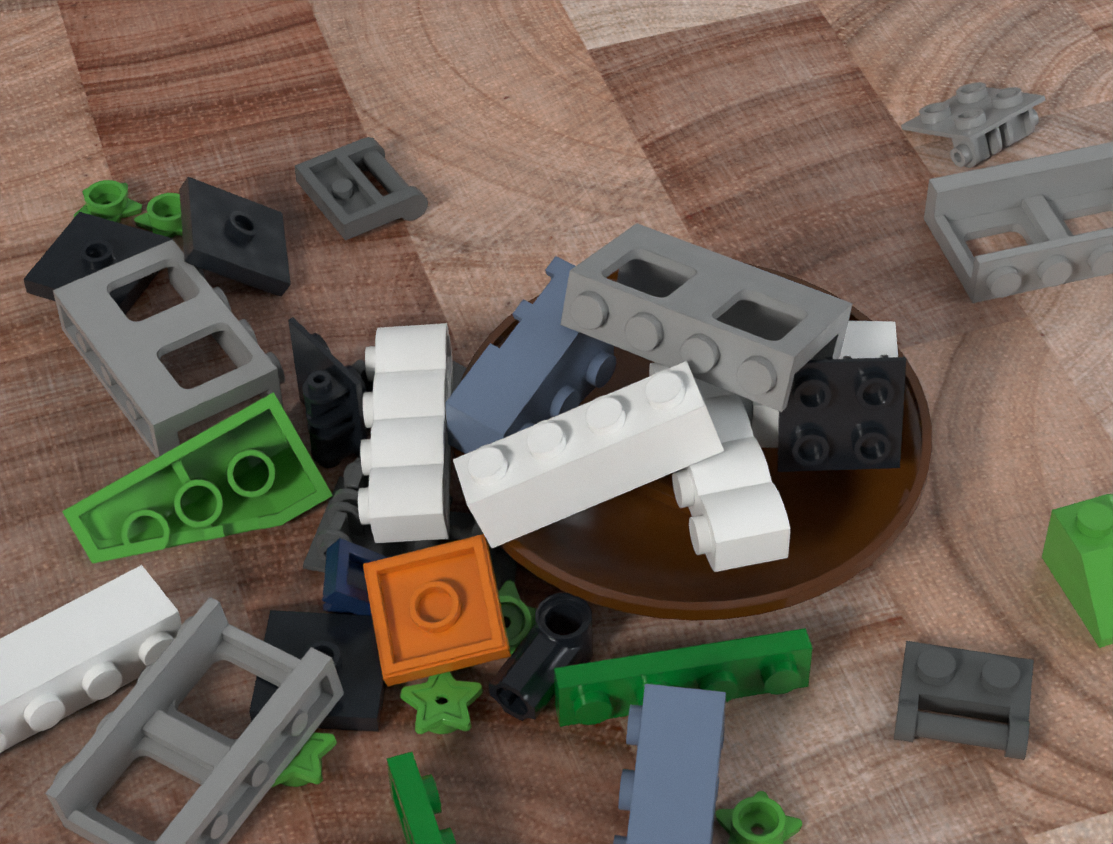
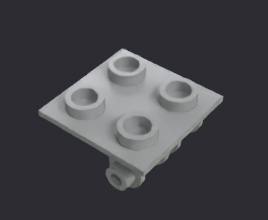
M982 82L970 83L959 87L956 90V95L950 99L921 108L919 110L920 115L902 124L901 128L906 131L952 138L954 146L950 152L952 161L958 167L965 166L971 168L989 158L990 155H995L1001 149H1005L1032 134L1039 122L1038 114L1033 107L1045 101V96L1024 93L1017 87L996 89L986 87V84Z

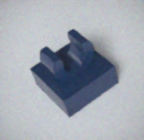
M341 538L327 548L322 599L326 603L323 605V611L332 614L353 615L355 613L357 615L372 616L363 564L389 557Z

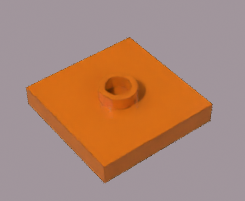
M484 534L363 564L383 680L388 687L511 657L489 545Z

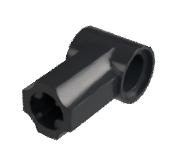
M556 593L546 597L539 604L535 612L536 624L489 682V694L501 705L504 712L521 721L527 718L535 720L555 695L554 668L589 663L593 657L592 610L584 599L569 593ZM560 633H571L568 635H559Z

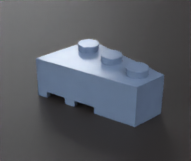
M557 256L554 257L545 269L546 274L551 277V281L533 304L524 299L512 313L514 319L520 322L503 345L498 348L490 343L445 402L448 444L465 454L477 450L481 446L491 444L529 428L538 422L548 420L578 407L596 387L601 388L610 380L616 367L614 346L560 325L569 272L575 265Z
M645 684L643 705L631 704L628 716L626 744L638 746L635 770L623 769L620 782L618 807L619 810L630 811L627 836L615 835L613 844H712L715 806L719 788L721 749H723L725 734L726 692Z

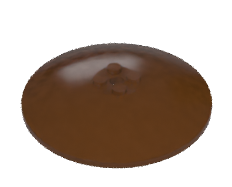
M748 264L761 270L786 278L788 280L794 281L796 283L802 284L804 286L837 297L829 291L824 290L803 279L773 269ZM619 269L606 278L617 282ZM539 295L528 302L533 304ZM852 306L849 321H872ZM513 314L509 315L492 331L475 352L461 381L490 343L498 348L503 345L520 322L514 319ZM614 346L616 367L612 377L603 387H596L579 406L649 377L650 363L655 362ZM898 348V357H905ZM906 358L900 468L778 472V448L761 447L768 465L771 481L781 496L791 528L788 558L714 572L706 554L697 555L694 551L689 530V519L692 515L689 507L680 508L678 506L673 488V473L499 546L519 564L555 587L591 603L630 614L689 621L726 620L760 615L797 605L836 588L866 569L893 544L909 523L919 505L927 482L932 453V423L925 394L918 377ZM452 447L454 459L465 455V453Z

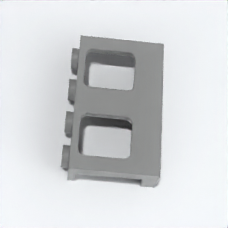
M1113 142L929 179L924 220L972 303L1003 298L1009 295L1113 273V227L1073 235L1064 222L1065 220L1097 213L1113 212ZM1006 232H1017L1023 236L1028 245L974 257L966 241Z
M636 223L570 270L560 325L669 368L687 361L694 378L782 412L787 408L796 372L810 359L823 360L826 356H832L833 359L840 357L853 303ZM619 269L617 282L606 278Z
M173 239L53 290L63 332L156 458L180 445L178 431L258 394L261 398H264L274 392L283 407L280 384L285 382V375L279 360L272 352L264 353L258 345L250 324L245 319L238 321L231 312L230 304L224 292L219 287L212 289L206 281L203 269L184 262V253ZM167 267L170 284L185 302L142 321L129 320L110 296V292ZM211 334L236 365L237 369L192 389L180 387L159 359L167 353Z
M209 597L194 616L189 617L183 622L176 638L156 662L148 665L142 671L135 687L120 705L101 720L93 737L73 761L66 763L58 771L52 786L45 794L63 826L93 844H227L269 791L278 776L290 764L343 696L344 691L333 659L311 647L300 660L228 624L220 602ZM220 660L229 661L279 687L238 739H230L177 711L179 704L211 665ZM141 756H148L201 785L157 841L144 838L96 810L100 800L133 760Z

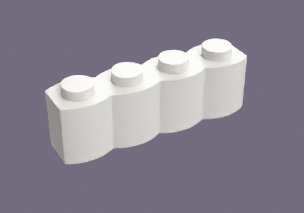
M447 323L377 328L375 346H369L365 349L368 382H374L373 392L363 393L364 423L366 428H371V439H362L360 445L362 472L364 476L369 475L368 488H359L358 491L361 525H371L375 543L448 539L450 530L451 446L448 444L445 402L452 394L453 383L452 346Z
M656 362L650 363L649 377L669 367ZM694 378L724 449V452L672 474L673 488L678 506L680 508L689 507L692 515L689 519V530L695 553L697 555L706 554L714 572L788 558L791 529L781 496L771 481L763 451L753 436L750 420L741 398L737 394Z

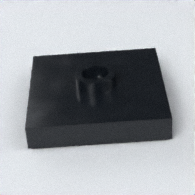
M187 177L179 189L184 262L282 297L291 285L282 212Z
M79 212L23 279L26 292L55 301L53 290L170 241L172 238ZM159 271L110 292V296L125 315Z
M270 610L264 642L300 660L311 647L333 659L344 694L318 728L379 732L386 683L383 680L372 616ZM256 676L249 710L251 722L279 688Z

